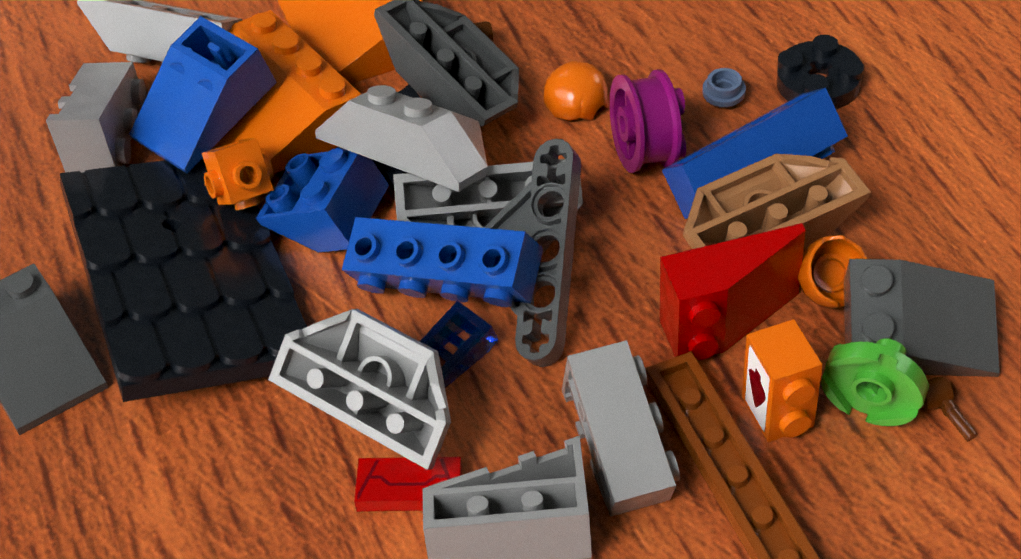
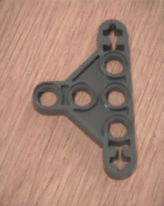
M563 139L548 140L540 145L533 160L531 182L484 227L525 231L541 247L547 241L555 240L559 242L560 249L556 257L548 262L540 261L531 303L513 301L510 307L517 315L516 349L522 357L539 367L550 366L558 361L563 354L566 339L581 159L571 145ZM562 155L566 160L565 162L558 163L555 173L549 165L556 163L558 156ZM556 177L562 184L556 183ZM555 196L563 197L564 205L557 215L552 217L543 216V207L547 200ZM543 286H554L555 297L553 301L546 307H535L534 297L536 292ZM534 318H537V319H539V320H542V324L539 325V324H538L535 320H533V319H534ZM542 332L549 341L548 343L541 344L539 352H537L531 345L532 342L540 340Z

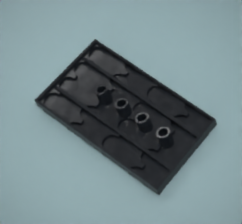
M203 158L187 174L166 160L131 164L130 167L123 165L85 170L83 173L80 171L60 173L61 190L123 402L269 377L285 334L307 327L296 303L294 290L270 239V231L256 220L260 212L258 204L241 210H235L234 204L218 205L217 199H213L209 195L205 186L204 173L207 172Z

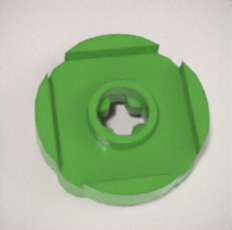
M889 338L880 339L876 343L851 342L835 345L831 349L821 380V386L825 395L839 410L849 415L851 409L854 408L859 412L867 414L865 422L879 426H899L911 422L916 418L918 410L924 405L929 390V383L923 370L911 358L906 356V348L901 343Z

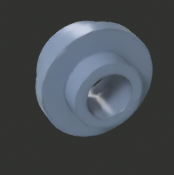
M719 68L713 70L703 83L702 93L705 100L710 104L718 107H730L744 99L746 85L737 71L730 68Z

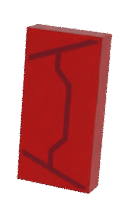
M405 457L359 458L354 499L356 511H423V488L461 476V457H437L431 470H426Z

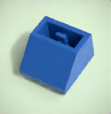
M335 148L326 152L298 154L286 164L285 172L274 190L270 191L266 196V202L257 215L256 220L260 225L318 253L347 250L355 217L371 218L389 184L372 159L346 149Z

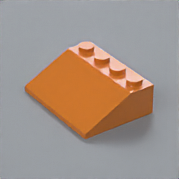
M276 0L288 26L350 84L395 70L374 17L376 8L393 0Z
M271 10L257 13L250 18L234 23L228 32L258 48L277 83L228 131L216 146L221 147L242 139L257 138L261 152L268 156L272 164L274 174L284 170L286 164L298 154L326 152L338 147L316 139L315 130L349 100L362 94Z

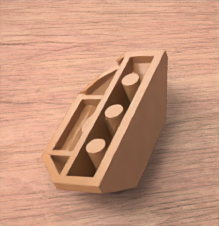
M774 154L697 188L684 228L683 237L692 249L802 223L806 230L804 250H806L816 240L829 236L870 197L871 191L844 158L830 157V160L806 155Z

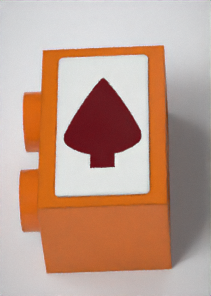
M794 319L746 334L742 398L767 442L783 437H797L815 425L823 364Z

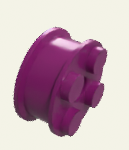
M661 69L653 70L648 78L630 80L625 74L617 75L611 85L610 121L612 135L618 157L623 167L629 173L638 172L643 164L660 162L662 166L668 167L686 156V141L682 133L680 116L685 112L684 95L680 88L673 87L670 78Z

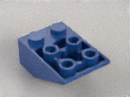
M200 16L170 46L129 135L132 139L187 174L203 158L201 153L211 150L277 82L258 48Z

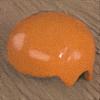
M571 61L559 66L548 76L544 84L543 101L546 108L555 118L568 121L578 118L593 120L601 106L609 108L610 93L604 75L593 64Z
M844 235L822 237L810 244L803 253V260L798 275V281L803 293L818 305L827 308L844 307V278L849 260L868 259L862 247Z

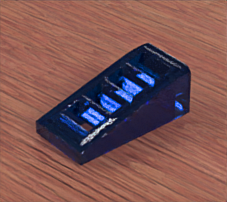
M458 300L420 340L421 343L437 350L439 357L446 362L441 367L445 388L480 360L499 341L493 327ZM465 331L470 337L464 341L457 335ZM450 342L458 350L451 354L443 347Z

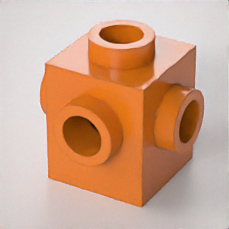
M257 138L242 139L201 153L207 172L204 173L205 186L209 195L213 199H217L218 205L234 204L235 210L245 209L261 203V194L274 190L270 180L274 177L273 167L268 156L261 152Z

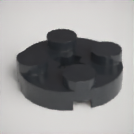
M819 35L813 41L799 43L779 54L777 62V89L787 101H790L803 93L826 87L835 109H839L856 99L863 80L864 64L853 51L839 45L835 37ZM814 73H822V74L827 75V77H825V76H823V75H820V74H814Z

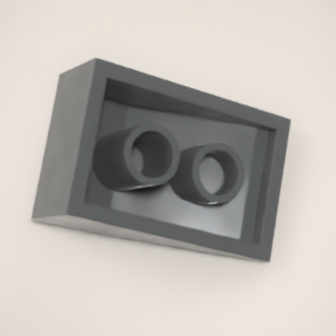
M849 260L844 278L845 344L851 342L876 343L880 339L889 338L896 340L906 348V356L911 358L923 370L925 375L999 376L994 280L905 260Z
M34 263L0 280V404L18 434L21 435L108 388L104 377L60 302Z

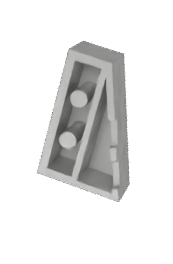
M133 62L83 63L69 84L70 91H73L71 96L61 97L58 101V107L61 109L59 114H50L46 119L65 173L74 171L83 173L85 170L129 164L131 160V136L129 133L138 116L139 105L143 104L146 99L144 80L138 79Z
M627 340L567 356L561 390L566 402L574 401L580 420L575 422V427L578 435H580V439L586 438L592 457L590 459V466L610 517L670 500L676 487L675 482L680 481V472L676 458L671 450L664 451L659 433L663 432V421L659 408L655 402L648 404L643 386L647 385V375L643 361L639 355L632 356Z
M580 435L565 440V448L540 457H537L534 451L518 456V464L492 473H489L487 467L423 488V531L428 559L592 558L590 519Z

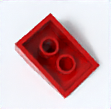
M802 223L660 257L659 320L675 357L691 351L696 360H704L715 354L727 351L746 334L750 333L799 294L800 283L798 275L803 260L806 233Z

